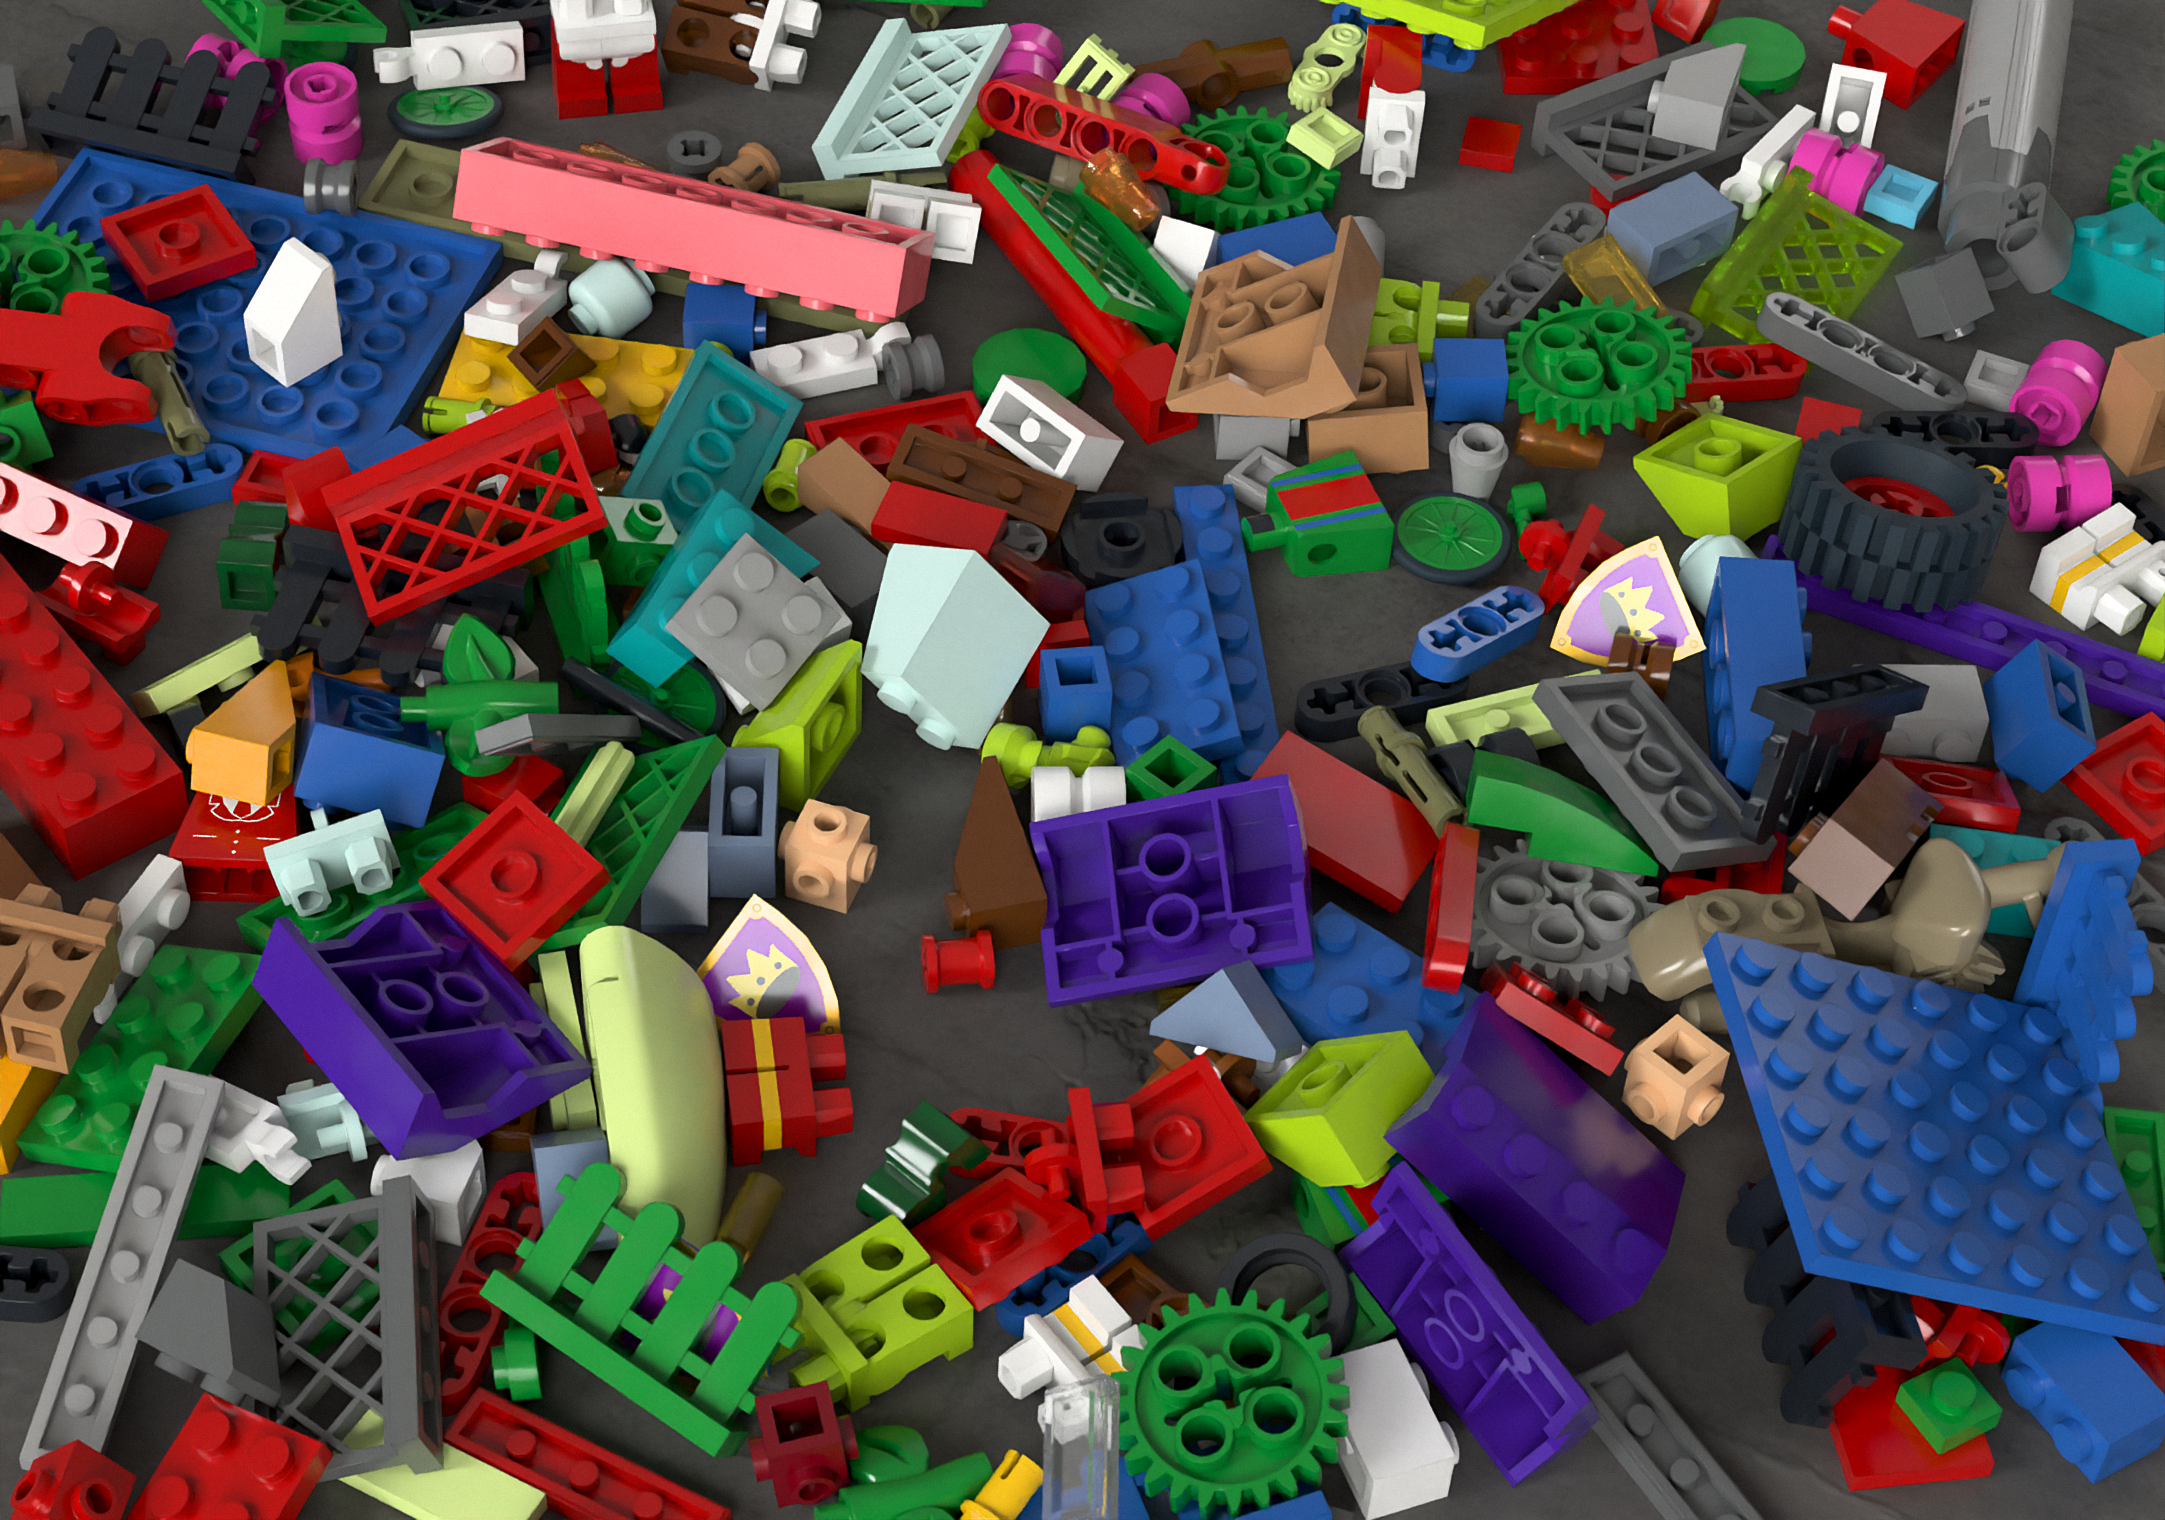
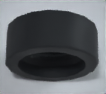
M1289 1231L1259 1235L1238 1248L1220 1272L1214 1300L1216 1301L1219 1288H1225L1229 1295L1231 1306H1241L1249 1287L1264 1272L1274 1266L1285 1264L1304 1266L1320 1277L1327 1289L1329 1302L1324 1323L1309 1339L1328 1333L1331 1337L1332 1354L1328 1358L1340 1355L1352 1339L1358 1308L1354 1286L1335 1253L1312 1236ZM1250 1354L1240 1358L1253 1368H1259L1269 1361L1265 1356Z

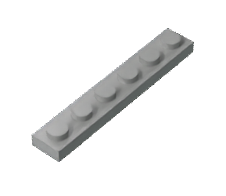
M155 1064L19 1457L21 1469L29 1471L34 1459L76 1439H79L105 1456L143 1342L135 1338V1335L159 1294L226 1093L225 1080Z

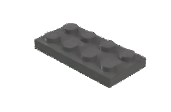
M1637 671L1541 679L1531 699L1550 721L1551 727L1562 736L1582 761L1587 772L1598 781L1618 806L1620 813L1630 821L1653 850L1655 857L1666 866L1670 873L1767 861L1778 841L1772 835L1764 845H1758L1741 837L1740 827L1743 816L1740 814L1745 801Z

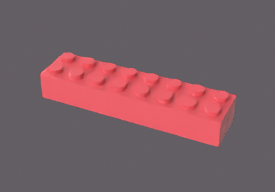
M507 137L496 138L461 150L452 217L472 222L471 230L477 233L493 236H503L506 234V230L526 234L525 242L534 246L558 248L560 247V242L580 247L579 254L587 258L613 260L615 255L635 259L634 267L644 271L666 273L669 271V267L690 271L689 279L694 282L707 285H723L725 279L745 284L744 291L746 293L766 298H776L779 296V292L800 296L799 303L802 306L817 310H833L836 304L856 309L855 317L876 323L890 322V317L895 318L924 301L936 233Z

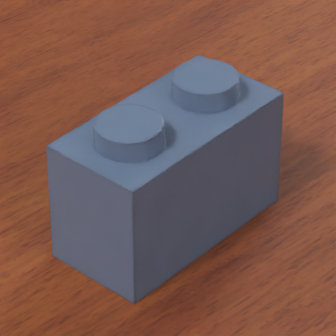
M1694 171L1672 182H1666L1657 189L1630 201L1622 202L1615 208L1610 209L1602 253L1639 286L1647 290L1728 252L1739 208Z
M727 747L712 773L708 830L709 897L751 898L754 893L761 898L776 897L780 804L779 748Z

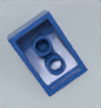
M312 671L308 682L293 773L294 796L304 798L303 804L312 810L324 808L326 814L332 815L341 814L342 808L362 814L380 809L388 830L404 831L406 825L423 829L445 759L441 731L428 732L427 722H401L400 700L401 697L407 696Z

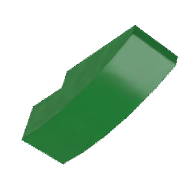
M1475 749L1466 792L1468 823L1525 832L1528 857L1657 877L1659 861L1655 857L1653 850L1630 821L1620 813L1618 807L1593 790L1557 772L1518 758Z

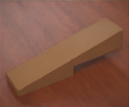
M839 437L798 466V502L816 514L828 508L848 525L857 527L867 541L888 557L894 543L872 538L871 523L891 483Z

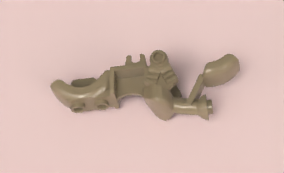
M1945 838L1929 839L1916 851L1903 879L1884 884L1886 898L1876 920H1832L1822 916L1813 890L1804 883H1798L1794 893L1759 894L1741 889H1717L1697 895H1688L1684 899L1674 901L1659 908L1630 930L1628 941L1640 979L1648 991L1665 1001L1685 996L1679 1009L1681 1017L1705 1035L1729 1034L1716 991H1694L1699 987L1713 983L1702 949L1715 931L1744 938H1756L1765 943L1802 952H1814L1823 957L1860 966H1872L1881 971L1919 980H1929L1939 985L1972 993H1983L1985 991L1984 984L1991 986L1996 981L1994 974L2002 975L2006 971L1999 951L1983 939L1990 920L1991 909L2023 903L2035 934L2046 904L2042 900H2047L2066 843L2079 841L2068 840L2050 851L2043 859L2015 862L1980 870L1968 852L1957 843Z

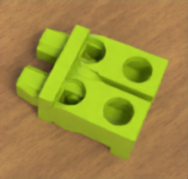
M1381 278L1367 346L1417 343L1420 366L1421 362H1431L1434 338L1466 339L1470 303L1438 300L1440 282L1423 281L1421 288L1415 283Z
M894 1213L819 1259L802 1271L799 1276L793 1273L779 1281L793 1285L802 1296V1313L794 1327L805 1335L795 1350H790L782 1344L770 1363L774 1365L800 1349L808 1360L788 1371L790 1388L793 1389L827 1380L832 1403L834 1404L841 1400L851 1413L870 1403L871 1395H878L888 1391L898 1384L909 1372L943 1354L950 1361L973 1348L974 1307L936 1263L931 1265L929 1254Z

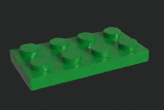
M465 801L445 809L426 819L423 829L411 827L391 838L401 866L392 870L393 884L391 888L371 895L358 893L354 883L329 891L332 902L327 906L326 910L306 917L299 916L292 904L285 906L280 895L236 918L244 941L263 954L275 920L281 917H289L309 943L344 939L378 906L433 900L424 891L418 880L489 814Z
M164 944L159 952L150 960L146 969L122 1001L114 1008L110 1017L86 1049L78 1056L70 1073L64 1076L16 1140L27 1160L118 1173L155 1064L209 1076L264 1000L252 985L262 955Z

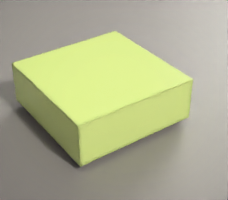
M1321 106L1293 124L1286 141L1330 170L1356 153L1365 135Z

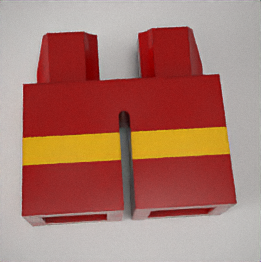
M803 1017L721 1021L722 1059L734 1167L761 1164V1151L796 1147L797 1152L801 1155L816 1157V1137L853 1132V1106L850 1088L838 1087L813 1090L812 1082L846 1079L843 1034L806 1036Z

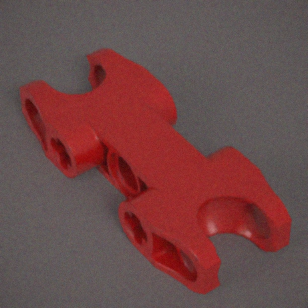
M85 291L70 292L64 297L59 315L0 308V387L37 392L35 407L45 416L61 422L100 427L112 424H140L155 420L159 403L155 401L152 389L139 381L120 378L112 374L117 364L136 352L160 353L173 349L178 332L170 316L109 294Z

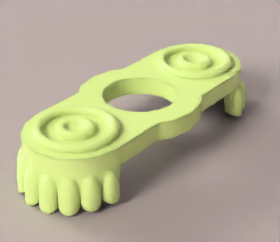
M1349 23L1331 25L1316 43L1311 44L1305 49L1303 61L1295 70L1288 87V99H1290L1291 105L1296 104L1297 110L1303 108V111L1308 113L1310 110L1313 112L1321 106L1325 108L1332 106L1333 90L1342 78L1348 77L1354 71L1358 56L1360 55V57L1364 58L1366 33L1360 27ZM1322 54H1333L1340 57L1344 63L1336 67H1326L1318 64L1315 58Z

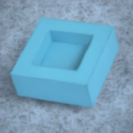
M1887 164L1867 192L1863 210L1880 216L1888 222L1914 229L1934 201L1938 183Z

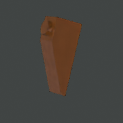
M994 755L983 757L954 861L953 891L944 893V909L951 932L961 931L963 938H971L976 936L978 930H989L993 951L1042 942L1041 929L1047 919L1048 897L997 757Z

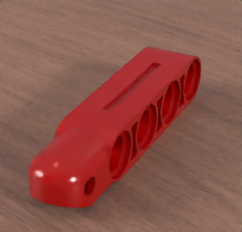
M1021 73L987 82L981 88L977 97V108L980 117L993 129L1139 181L1152 179L1197 195H1214L1220 192L1227 184L1231 168L1230 160L1218 146L1184 135L1179 128L1170 123L1035 75ZM1009 93L1014 97L1015 110L1011 107ZM1056 108L1061 114L1062 127L1059 126L1055 117ZM1103 125L1108 130L1110 136L1109 145L1102 135ZM1150 142L1156 148L1157 162L1151 157L1149 151ZM1214 158L1218 162V166L1208 163V160Z

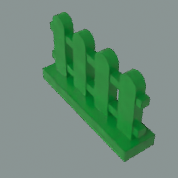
M556 449L538 457L535 462V470L555 476L560 467L558 450ZM536 485L538 506L548 489L540 485ZM563 493L550 518L564 522L578 516L579 513L574 497ZM586 535L545 553L544 555L551 569L533 577L562 665L572 655L598 672L603 673L616 660L605 651L620 628L605 589L598 559H590L589 538ZM569 684L574 700L591 697Z
M604 1162L592 1163L582 1171L578 1179L572 1175L565 1174L556 1190L566 1196L544 1233L538 1242L524 1237L515 1251L517 1255L526 1260L519 1271L494 1269L479 1294L713 1457H735L751 1431L734 1419L741 1409L748 1414H755L757 1410L754 1398L760 1395L755 1393L753 1389L782 1344L790 1350H795L805 1335L794 1327L803 1309V1299L800 1292L789 1283L770 1282L764 1285L754 1299L736 1288L735 1284L743 1272L744 1260L739 1249L730 1243L710 1242L700 1249L695 1258L680 1250L676 1245L684 1233L685 1219L680 1209L673 1204L652 1202L640 1211L636 1219L617 1207L626 1193L627 1180L623 1171L616 1165ZM607 1224L623 1235L624 1238L596 1282H594L577 1269ZM665 1264L683 1277L653 1323L635 1309ZM565 1288L584 1300L577 1311L559 1299ZM722 1304L742 1316V1318L712 1363L694 1351ZM623 1328L642 1340L636 1351H633L617 1340ZM682 1368L701 1381L695 1392L675 1380Z

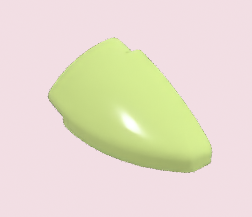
M624 926L599 928L583 939L579 953L586 1041L590 1064L593 1067L591 1073L599 1126L607 1141L609 1164L619 1167L627 1180L626 1193L617 1207L636 1219L640 1211L652 1202H665L675 1205L680 1209L685 1219V1229L681 1238L700 1250L706 1244L715 1242L717 1238L725 1195L728 1153L725 1073L713 1004L699 976L675 952L660 942ZM617 1232L619 1246L624 1236Z

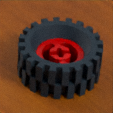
M1856 426L1842 427L1840 435L1829 429L1820 432L1818 440L1811 437L1805 442L1803 450L1801 449L1779 525L1778 540L1779 543L1785 544L1783 552L1789 560H1800L1798 569L1808 577L1820 574L1823 576L1821 585L1834 592L1841 587L1853 591L1851 599L1867 604L1868 598L1872 597L1883 600V608L1899 611L1902 603L1911 604L1915 612H1931L1934 603L1939 605L1944 611L1958 607L1959 600L1968 604L1975 600L1977 592L1981 593L2008 514L2010 500H2006L2008 492L2003 484H1994L1996 475L1988 468H1974L1976 459L1964 452L1954 456L1947 452L1949 445L1937 440H1933L1929 445L1916 441L1918 434L1902 431L1900 437L1892 436L1883 427L1871 426L1869 433H1862Z

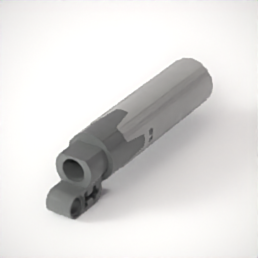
M1972 0L1944 173L1945 180L1938 217V229L1945 243L1944 249L1947 253L1969 247L1972 248L1979 270L1986 281L1987 291L2006 288L2019 280L2029 293L2045 292L2063 280L2071 265L2075 233L2074 224L2049 191L2074 0Z

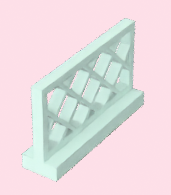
M905 18L886 20L812 146L825 180L857 178L860 173L942 166L977 103V97L981 88L989 81L1012 39L1008 24L911 33ZM979 46H982V47L978 48L977 50H975V51L969 53L968 55L966 54V53H968L969 51H971V50H973V49H975V48H977V47H979ZM934 51L928 54L927 56L921 58V54L923 52ZM955 60V62H953V63L949 64L948 66H946V67L940 69L939 71L933 73V71H935V70L941 68L942 66H944V65L950 63L951 61ZM970 73V75H969L968 77H966V78L960 80L959 82H957V83H955V84H953V85H951V86H948L949 84L955 82L956 80H958V79H960V78H962V77H964L965 75H967V74ZM922 78L921 81H919V82H917V83L911 85L913 82H915V81H917V80H919V79ZM935 92H938L937 94L931 96L930 98H928V99L922 101L921 103L915 105V103H917L918 101H920V100H922V99L928 97L929 95H931V94H933V93H935ZM952 105V107H951L950 109H948L947 111H945V112L939 114L938 116H936V117L930 119L931 116H933V115L939 113L940 111H942V110H944V109H946V108H948L949 106ZM904 110L903 113H901V114L895 116L894 118H892L893 115H895V114L899 113L900 111ZM917 124H920V126H918V127L912 129L911 131H909V132L903 134L902 136H900V137H898V138L896 137L897 135H899V134L903 133L904 131H906V130L912 128L913 126H915V125H917ZM934 138L930 147L916 148ZM883 143H887V144L883 145L882 147H880V148L874 150V148H876L877 146H879V145H881V144H883Z

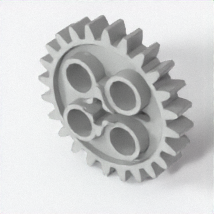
M1517 839L1513 854L1497 845L1493 847L1492 860L1480 856L1477 859L1469 952H1474L1472 966L1475 969L1485 968L1493 961L1509 971L1514 961L1518 962L1549 982L1547 986L1554 991H1564L1568 1000L1571 996L1579 999L1580 991H1588L1598 1002L1604 1001L1606 986L1624 995L1628 991L1630 979L1642 983L1632 956L1628 934L1645 917L1666 905L1657 903L1658 887H1642L1645 875L1528 857L1526 842L1523 839Z

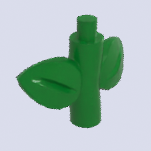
M463 613L449 635L444 652L443 674L450 684L427 686L426 696L401 697V722H427L428 732L448 730L444 740L447 759L463 774L472 777L497 774L512 765L515 756H485L484 754H479L475 731L527 713L559 714L558 682L513 680L516 660L510 646L483 620L475 615Z
M901 1425L870 1427L855 1433L860 1458L846 1461L848 1474L857 1485L840 1489L837 1502L815 1507L814 1519L955 1520L953 1517L962 1513L960 1506L965 1500L974 1501L994 1473L987 1456L982 1451L930 1469L932 1461L922 1436L915 1430Z

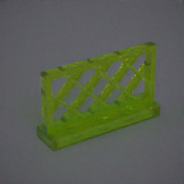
M1795 165L1702 282L1688 314L1697 318L1702 323L1704 332L1713 322L1749 344L1774 343L1758 331L1755 324L1756 320H1748L1732 309L1733 307L1756 306L1758 313H1760L1769 294L1783 292L1797 296L1810 304H1828L1832 315L1848 323L1898 256L1904 243L1809 190L1815 175ZM1807 212L1827 222L1830 229L1811 230L1805 215ZM1854 244H1865L1882 255L1880 257H1859ZM1818 245H1838L1843 258H1823ZM1783 246H1803L1808 259L1788 260ZM1850 273L1856 287H1836L1831 274ZM1815 274L1820 288L1801 289L1795 275ZM1759 276H1780L1785 289L1765 290ZM1807 360L1806 377L1809 376L1816 364Z

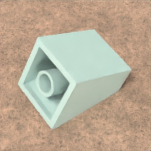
M894 543L888 554L860 672L879 688L877 696L884 704L898 712L907 714L918 724L917 734L929 744L944 750H948L951 745L979 749L1051 624L975 550Z

